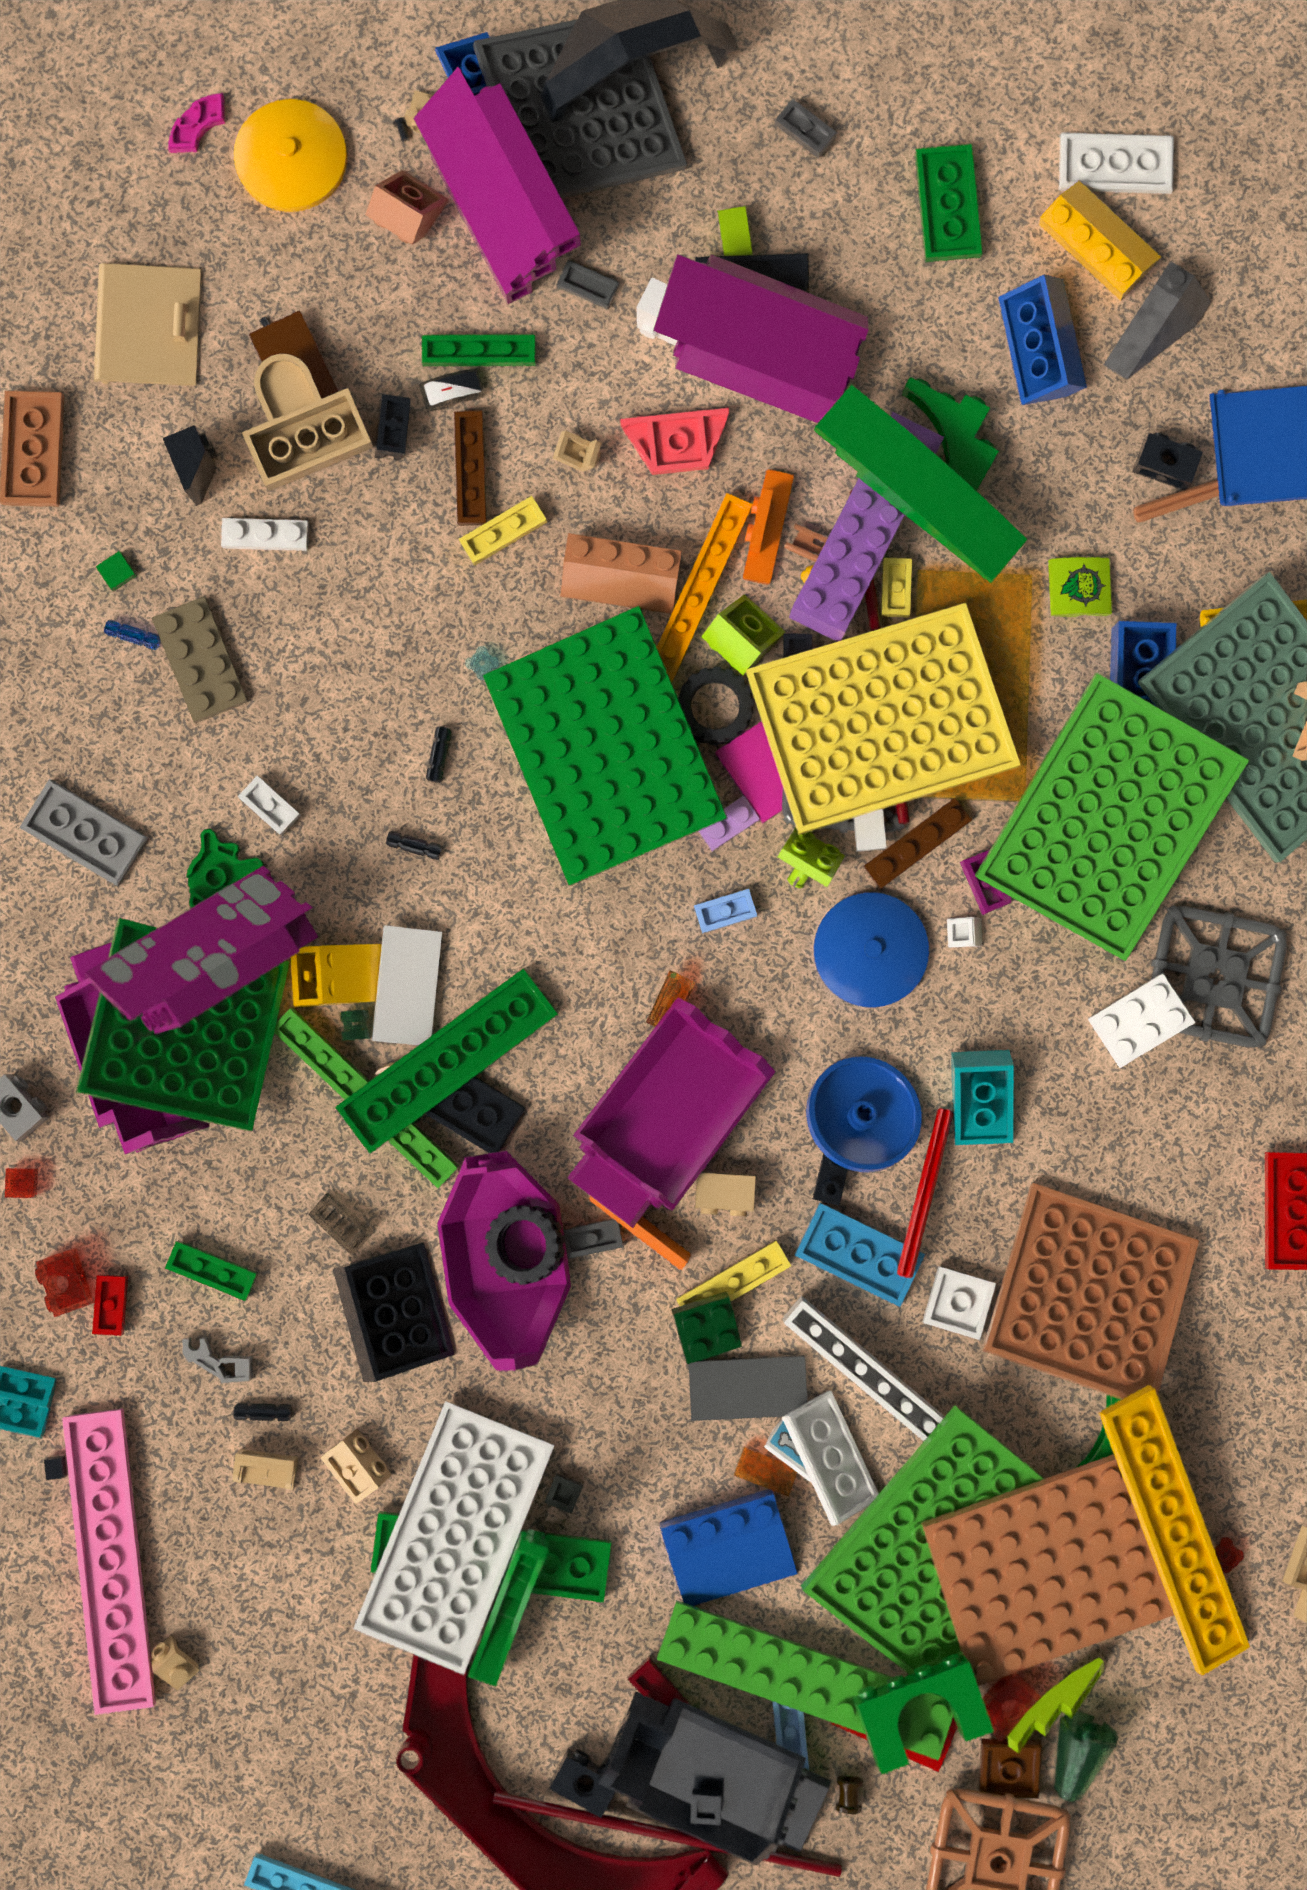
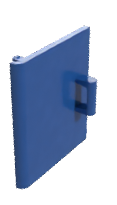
M1307 386L1225 393V390H1219L1217 394H1209L1220 505L1234 506L1307 499Z

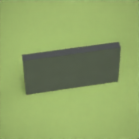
M805 1355L700 1360L689 1364L691 1421L783 1417L807 1403Z

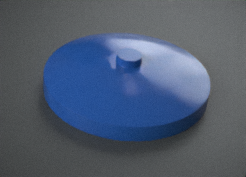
M860 893L845 898L827 912L815 934L813 955L821 980L834 995L852 1005L876 1008L901 1000L918 985L927 967L929 942L920 918L904 902L882 893Z
M851 1057L840 1060L828 1067L813 1084L806 1105L808 1128L818 1148L831 1161L852 1171L877 1172L895 1165L911 1151L920 1134L922 1112L913 1086L899 1070L876 1058Z

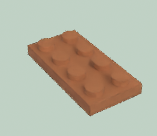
M5 391L0 503L2 505L60 506L65 397L62 392Z

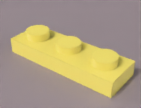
M530 496L461 537L459 541L475 566L546 524L547 519L533 496Z

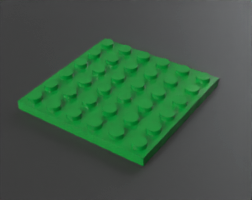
M123 918L117 919L109 957L158 927ZM284 961L182 1026L155 1034L154 1030L150 1031L145 1026L141 1018L143 1013L130 1020L100 991L76 1093L244 1131H253L290 962Z

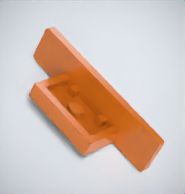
M768 469L765 474L760 497L754 496L751 513L756 514L754 525L748 524L745 541H749L750 545L743 573L744 580L765 585L771 583L794 479L792 474Z

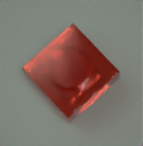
M6 1168L5 1198H37V1168Z

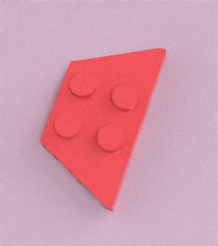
M729 408L620 419V424L652 475L709 469L727 422Z

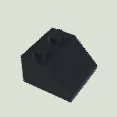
M193 425L162 439L184 491L197 506L202 504L217 468L214 458L218 457L206 433L200 434L196 426Z

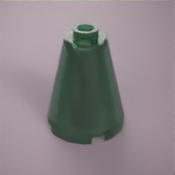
M1077 1711L1072 1719L1065 1714L1064 1717L1061 1715L1058 1727L1054 1788L1058 1792L1059 1797L1068 1802H1074L1083 1798L1115 1749L1119 1738L1116 1731L1109 1724L1103 1722L1101 1726L1092 1721L1095 1716Z

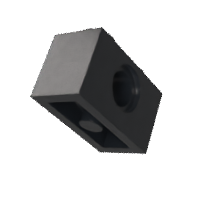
M1148 433L1142 442L1132 472L1175 488L1186 490L1193 482L1203 452L1197 450L1193 444L1171 441L1165 434ZM1162 455L1171 456L1174 464L1165 463Z
M568 1748L551 1778L549 1789L602 1818L615 1794V1791L598 1784L605 1764L599 1766L590 1761L591 1757L584 1751L579 1749L572 1751ZM582 1775H589L594 1781L590 1785H583L579 1782L578 1778Z

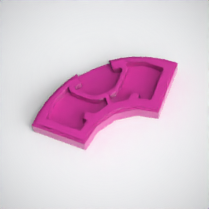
M223 93L208 95L190 104L191 107L180 118H177L169 136L168 150L170 153L198 152L199 142L205 132L214 126L225 124Z

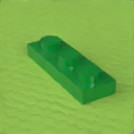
M179 1240L175 1242L165 1266L167 1270L243 1301L248 1300L258 1276V1272Z

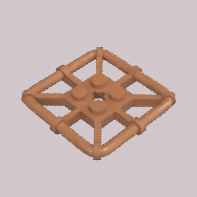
M951 1788L946 1791L947 1795L941 1805L935 1842L931 1843L930 1853L932 1854L926 1890H938L944 1858L967 1862L964 1878L946 1890H1025L1028 1874L1049 1877L1047 1890H1059L1061 1879L1065 1878L1066 1873L1064 1861L1070 1834L1071 1815L1066 1808L1062 1809L1052 1804L1014 1798V1795L1010 1793H1005L1003 1796L970 1789L954 1790ZM962 1801L1003 1808L999 1830L978 1826ZM953 1807H955L972 1832L969 1850L948 1847L946 1845ZM1013 1810L1052 1817L1027 1835L1009 1832ZM1058 1830L1052 1863L1046 1865L1030 1862L1033 1846ZM996 1856H1002V1859L1006 1860V1863H1001L999 1868H995L994 1863L991 1861Z

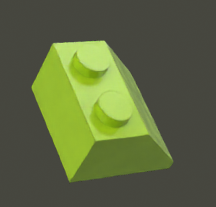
M744 594L720 612L701 637L713 650L726 659L733 669L744 675L746 674V669L753 668L786 632Z

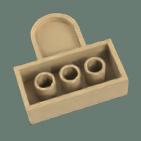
M276 354L268 357L260 364L255 374L254 386L268 422L246 430L242 434L263 483L269 491L374 448L348 388L322 399L309 369L297 357L289 354Z

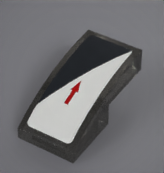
M477 368L446 374L419 384L427 412L454 407L456 403L478 400L485 395Z

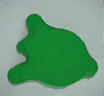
M204 829L200 835V851L187 869L186 878H188L190 889V908L258 868L265 867L264 862L259 858L239 860L240 847L238 844L222 843L214 830Z

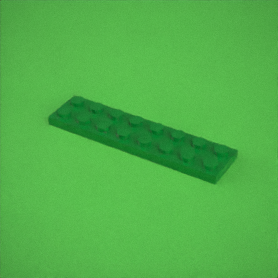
M522 969L335 1108L371 1155L554 1019L558 1014L526 971Z
M379 1511L370 1573H376L400 1513ZM521 1529L520 1534L521 1532L528 1533V1530ZM541 1532L546 1535L544 1540L550 1542L548 1546L549 1551L531 1593L604 1603L612 1541ZM516 1542V1544H515V1547H514V1549H513V1552H512V1554H511V1557H510V1559H509V1562H508V1564H507V1567H506V1569H505L504 1575H503V1577H502V1580H501V1582H500V1585H499L498 1589L501 1588L503 1579H504L505 1574H506V1571H507V1569H508V1567H509V1564H510V1561H511V1559H512V1556H513L514 1550H515V1548H516L517 1542Z

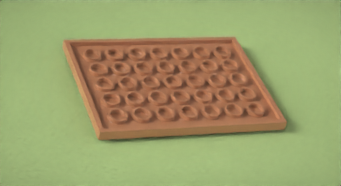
M1115 1455L1099 1459L921 1523L961 1653L970 1662L978 1686L1175 1615Z

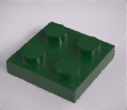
M727 1291L671 1309L687 1365L742 1347Z

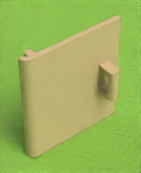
M110 263L99 264L94 382L101 381L104 384H109V382L196 386L201 269Z

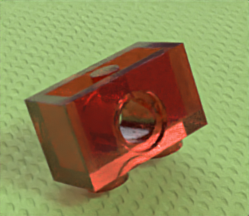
M76 1248L36 1262L35 1275L39 1284L44 1286L46 1292L44 1297L45 1305L48 1311L53 1313L54 1318L94 1303ZM60 1276L65 1277L68 1281L66 1291L58 1287L57 1281Z
M1015 1671L1013 1674L1000 1678L982 1697L994 1730L992 1733L1001 1742L1008 1737L1026 1712L1042 1698L1038 1691L1019 1672ZM1014 1700L1016 1703L1012 1710H1002V1705L1005 1701Z

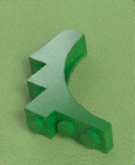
M529 1529L528 1533L521 1532L469 1671V1678L493 1687L497 1686L527 1602L549 1551L548 1546L550 1542L544 1540L545 1534L533 1529Z

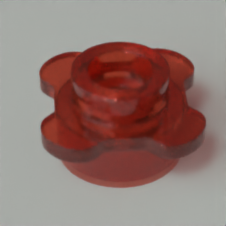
M1229 1537L1221 1538L1220 1544L1214 1548L1223 1573L1231 1572L1244 1559L1243 1551L1237 1549ZM1228 1552L1229 1555L1225 1558L1224 1553Z

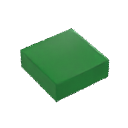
M120 551L95 566L113 592L137 576Z

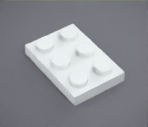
M1161 973L1088 1018L1119 1068L1195 1023L1194 1018L1164 973Z

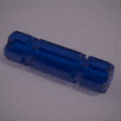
M111 619L107 620L104 627V633L114 638L118 636L120 640L139 646L144 644L146 648L157 650L161 641L158 634L146 633L145 630L127 624L121 625L119 622Z

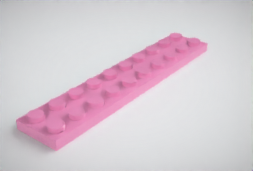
M124 1409L64 1416L62 1420L94 1713L97 1715L154 1707L156 1705L150 1660L151 1652Z

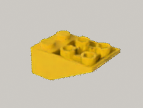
M382 944L324 945L300 948L298 953L291 956L294 1006L311 1007L376 1002Z

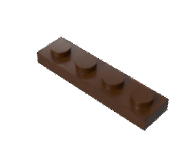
M454 411L458 526L483 525L487 523L483 411Z
M954 798L864 865L863 868L878 888L882 889L970 823L972 819L956 798Z

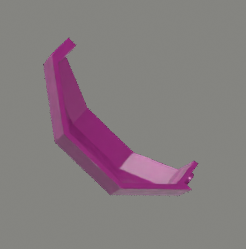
M508 1151L465 1157L437 1222L449 1306L496 1371H516L539 1364L571 1288L565 1243L563 1244L565 1253L560 1258L559 1267L553 1270L549 1277L525 1285H519L517 1282L510 1283L506 1281L507 1278L504 1276L500 1277L497 1275L495 1267H491L488 1262L490 1257L485 1252V1246L488 1241L485 1240L487 1231L491 1229L489 1225L493 1219H497L499 1213L511 1207L529 1204L544 1208L545 1212H550L555 1216L553 1219L555 1222L560 1223L562 1227L560 1231L564 1235L560 1204ZM519 1220L508 1228L504 1242L505 1251L509 1259L516 1266L524 1269L539 1265L546 1251V1241L541 1229L528 1220Z

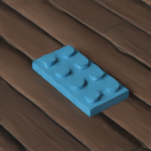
M820 1202L794 1254L901 1307L925 1256L924 1253L919 1251L912 1278L897 1275L904 1243Z

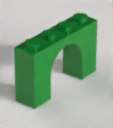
M952 1654L946 1656L940 1664L932 1667L931 1665L920 1666L914 1670V1674L906 1677L902 1675L894 1676L886 1681L887 1684L877 1688L875 1686L865 1687L858 1692L859 1695L852 1697L875 1764L881 1775L910 1764L898 1731V1718L903 1706L911 1698L919 1694H937L948 1701L958 1731L965 1742L994 1732L970 1662L964 1655Z

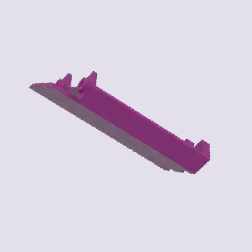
M458 66L413 119L429 147L431 159L507 304H510L533 292L531 282L557 270L555 258L581 246L580 233L501 84L487 86L474 96Z
M677 254L653 331L677 340L673 350V356L676 357L675 369L818 423L844 394L850 380L854 378L860 357L857 356L862 341L866 340L869 327L868 316L712 254L707 264L699 263Z
M677 998L573 1134L581 1143L579 1149L585 1155L567 1179L632 1228L651 1204L658 1209L663 1205L673 1211L776 1071L762 1056L744 1048L729 1031L711 1023L696 1006Z

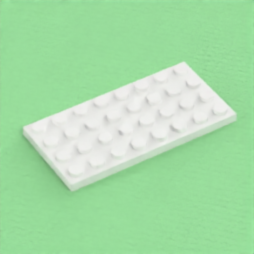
M445 1401L353 1629L464 1675L554 1445Z

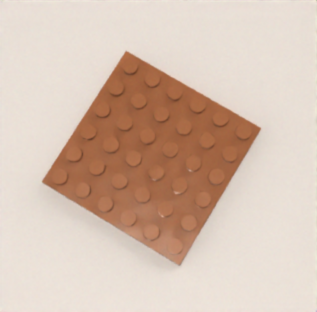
M1032 1183L982 1351L1121 1400L1148 1385L1155 1388L1158 1396L1199 1240Z

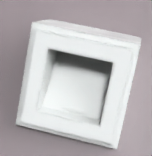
M981 918L947 919L949 948L982 947Z

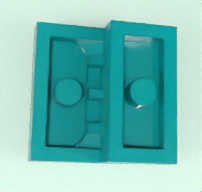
M0 1366V1430L43 1439L57 1379Z

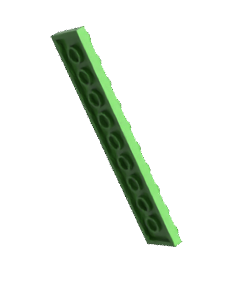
M678 1600L675 1602L657 1655V1660L863 1734L865 1732L852 1697L859 1695L858 1692L865 1687L875 1686L877 1688L887 1684L886 1681L892 1678L889 1675ZM924 1693L911 1698L903 1706L898 1718V1731L905 1749L939 1760L953 1718L950 1705L945 1698L937 1694Z

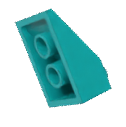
M1010 1050L951 1052L955 1145L1013 1143L1014 1064Z

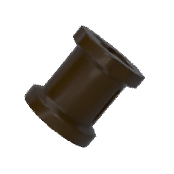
M857 1776L837 1777L839 1802L835 1804L836 1811L844 1814H858L862 1812L859 1798L863 1779Z

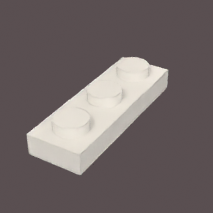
M222 518L221 547L226 549L308 551L309 522L307 520Z

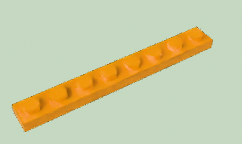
M726 493L657 645L672 683L752 509L753 504Z

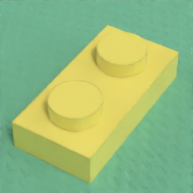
M883 558L881 616L909 618L911 609L912 559Z

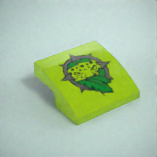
M1069 557L1048 560L1051 616H1109L1112 614L1109 558Z

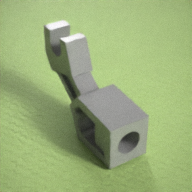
M207 1337L199 1339V1349L192 1348V1338L183 1339V1355L188 1363L194 1362L218 1377L221 1383L243 1382L253 1379V1356H224L219 1360L211 1355L213 1352ZM223 1363H235L234 1376L226 1374Z

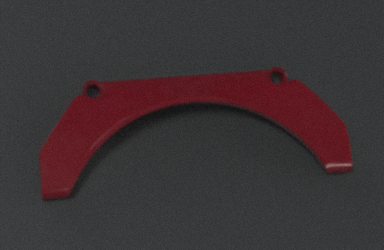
M413 1654L402 1731L408 1738L400 1746L396 1757V1765L519 1890H718L725 1882L729 1871L707 1849L698 1848L675 1855L658 1857H628L603 1853L578 1845L557 1835L536 1821L525 1810L492 1804L495 1791L509 1793L492 1771L480 1747L468 1701L467 1668L463 1675ZM406 1751H413L417 1754L418 1760L408 1761L404 1757V1753Z

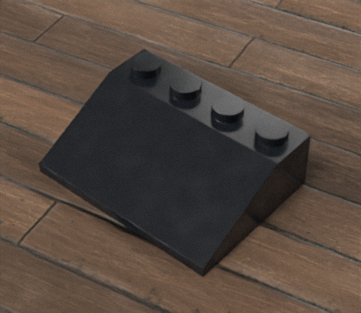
M424 1242L333 1268L363 1382H377L455 1355Z

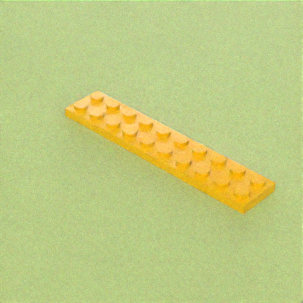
M1148 1385L1100 1411L1099 1415L1197 1673L1203 1676L1250 1648L1157 1393L1155 1388Z

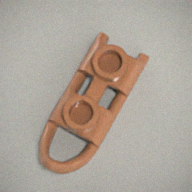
M796 523L794 529L799 532L793 544L786 542L784 548L816 562L823 547L813 544V541L816 538L826 543L828 537Z

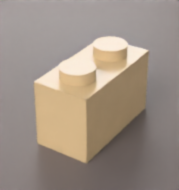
M701 1172L696 1179L695 1208H701V1214L717 1215L718 1209L730 1210L731 1216H747V1211L754 1212L756 1176Z

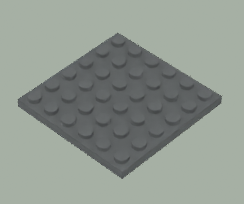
M577 19L474 41L473 48L486 86L501 84L561 198L685 170L687 163L650 56L631 61L568 103L563 119L552 122L542 101L541 94Z

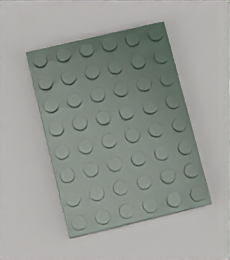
M1268 572L1262 575L1141 678L1138 684L1157 708L1249 760L1226 799L1273 861L1278 863L1283 861L1307 840V760L1301 761L1293 757L1307 721V700L1294 694L1298 683L1307 681V621L1273 575Z

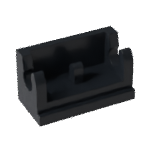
M382 394L379 404L374 458L383 459L385 455L393 456L394 460H400L401 456L405 455L411 398Z

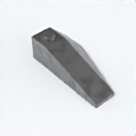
M1170 261L1103 366L1128 380L1162 351L1194 328L1211 303L1196 277Z

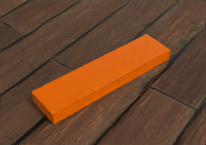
M589 1197L593 1204L679 1270H682L688 1263L692 1254L643 1216L632 1228L594 1198Z

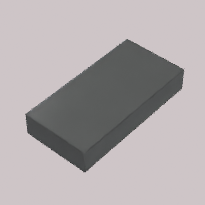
M568 259L556 286L561 290L608 310L619 287V282Z

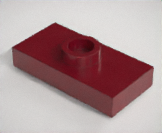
M650 1657L627 1677V1680L643 1696L652 1698L669 1706L674 1698L689 1704L688 1699Z

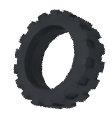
M721 667L701 669L698 673H694L688 678L678 696L695 739L701 743H708L710 745L727 744L742 735L752 718L754 700L749 685L747 686L743 677L736 675L730 669L725 670L721 669ZM712 683L724 684L731 688L739 702V712L734 722L725 728L717 730L709 729L699 724L693 716L691 708L692 699L696 692L704 685Z
M526 1204L511 1207L499 1213L497 1219H493L489 1225L491 1229L487 1231L485 1240H488L485 1252L490 1257L488 1262L491 1267H495L497 1275L500 1277L504 1276L507 1278L506 1281L510 1283L517 1282L519 1285H525L545 1279L552 1274L553 1270L559 1267L560 1258L564 1256L565 1249H563V1244L565 1243V1236L561 1234L560 1230L562 1227L559 1222H555L553 1219L555 1216L552 1213L545 1212L544 1208L540 1206ZM519 1220L533 1222L541 1229L545 1237L546 1251L544 1258L539 1265L533 1268L524 1269L516 1266L509 1259L505 1251L504 1239L506 1232L513 1223Z

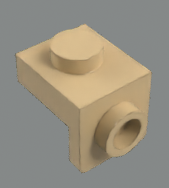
M566 430L562 431L553 459L582 472L593 469L601 457V451H599L601 442L598 440L590 442Z
M171 1635L156 1645L151 1652L150 1660L153 1673L177 1691L200 1671L196 1661L178 1649L176 1639Z

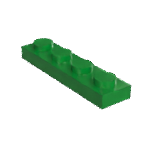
M422 335V365L536 366L535 335Z

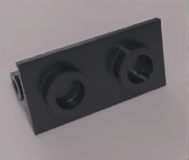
M824 1153L812 1199L840 1206L848 1169L834 1163Z

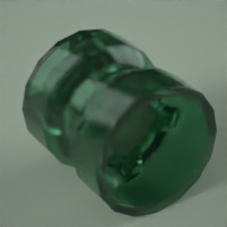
M369 1010L340 1012V1021L344 1024V1030L341 1032L342 1041L371 1039L370 1029L367 1028Z

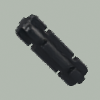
M438 726L435 730L434 738L436 741H433L428 763L430 768H427L426 779L430 782L440 783L442 781V768L445 766L449 747L447 741H450L452 733L447 727Z
M390 831L386 838V845L396 849L401 847L403 851L421 856L425 854L431 859L439 860L442 853V846L433 842L429 844L426 840L409 835L402 836L401 833Z
M238 1403L234 1406L233 1416L235 1420L244 1421L247 1418H250V1421H274L275 1419L278 1421H289L292 1416V1407L289 1404H280L277 1407L275 1404H252L248 1406L246 1403Z

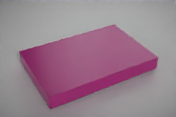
M761 721L717 750L715 754L763 824L782 811L783 785Z

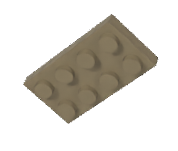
M205 596L152 617L195 724L248 702Z

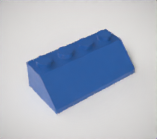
M1044 274L999 296V304L1021 405L1064 398L1087 388L1064 280Z

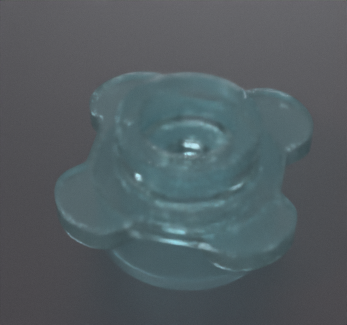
M479 646L476 649V653L471 658L465 660V666L467 669H472L479 680H484V674L499 667V660L496 657H492L486 647ZM480 661L485 662L483 666H481L479 663Z

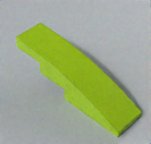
M1100 1658L1093 1660L1072 1672L1051 1688L1026 1712L1008 1735L1009 1747L1020 1753L1035 1729L1046 1736L1061 1713L1072 1719L1103 1674L1104 1661Z

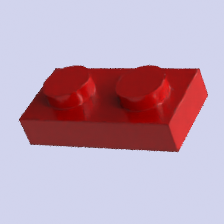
M96 1275L92 1334L124 1335L128 1276Z

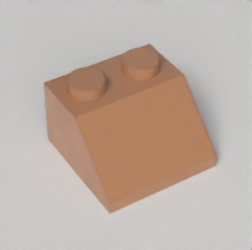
M401 170L375 185L365 215L374 220L375 224L379 227L386 228L396 234L401 241L413 245L426 236L449 199Z

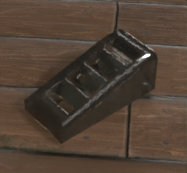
M326 1193L308 1214L348 1253L356 1254L374 1233L330 1193ZM332 1205L334 1209L323 1219L321 1215ZM340 1213L342 1217L332 1227L330 1223ZM349 1221L351 1225L343 1234L339 1233L341 1228ZM356 1229H357L358 1232H357L356 1235L351 1239V1241H349V1240H348L349 1237H350V1236L356 1231Z

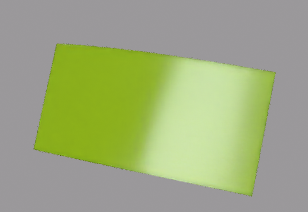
M746 207L717 210L724 256L753 255Z

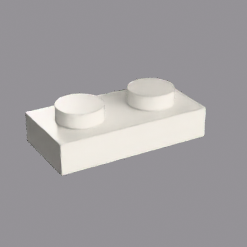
M258 776L238 796L281 836L301 816Z

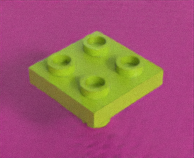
M795 827L777 857L794 867L787 880L793 885L796 878L800 877L795 887L802 889L809 877L828 887L845 855L840 853L839 849L834 845L825 844L815 838L812 832L798 835L797 828Z

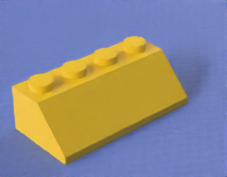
M1080 181L1063 192L1040 216L1039 225L1120 301L1161 259V256Z

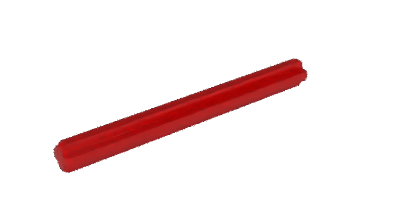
M940 1108L937 1110L897 1269V1275L901 1277L912 1278L914 1275L954 1115L953 1111Z

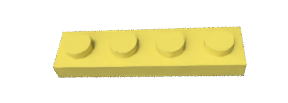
M777 1240L677 1297L676 1301L679 1306L726 1291L730 1301H733L791 1267V1264Z

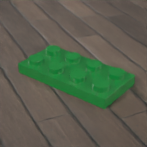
M972 144L917 148L915 150V164L925 262L981 258L982 244Z

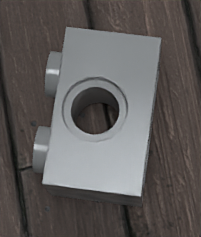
M4 1074L0 1077V1124L15 1141H23L50 1118L45 1112L47 1106L41 1099L36 1096L33 1098L26 1089L29 1086L22 1077ZM16 1097L22 1104L21 1110L18 1113H15L11 1107L12 1101Z

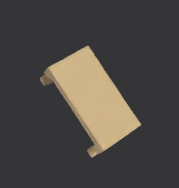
M240 1449L235 1454L233 1482L293 1490L298 1456Z

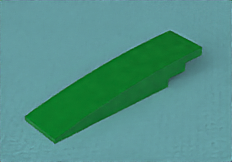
M852 384L815 426L814 432L836 448L835 454L857 471L856 476L988 582L992 583L1028 540L951 467Z

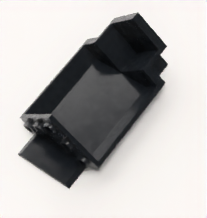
M635 1692L626 1717H624L616 1734L612 1749L605 1759L606 1764L598 1784L628 1797L627 1807L757 1866L763 1859H768L771 1852L775 1853L778 1845L787 1846L798 1852L802 1849L828 1793L832 1780L803 1768L806 1760L805 1757L674 1698L669 1706ZM692 1789L722 1791L720 1825L691 1823Z

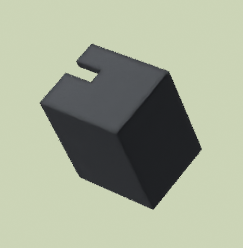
M65 1456L51 1457L44 1460L46 1481L62 1479L67 1476Z

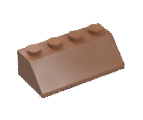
M568 533L560 597L630 608L640 606L642 610L672 614L682 551Z

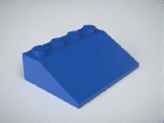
M772 1488L660 1522V1530L683 1602L695 1606L797 1574Z

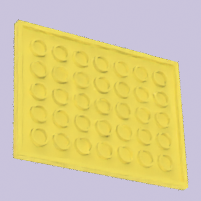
M966 603L746 669L747 678L798 835L1005 772L1021 765Z

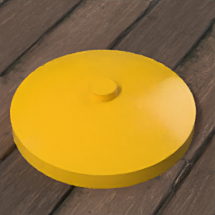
M283 99L262 106L247 118L236 137L234 162L243 186L255 200L274 210L298 212L321 204L336 191L346 171L347 148L340 127L325 110L307 101Z

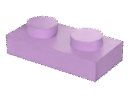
M745 796L724 808L728 819L698 831L711 851H714L760 820Z

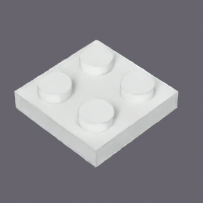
M938 1266L922 1322L980 1340L996 1283Z

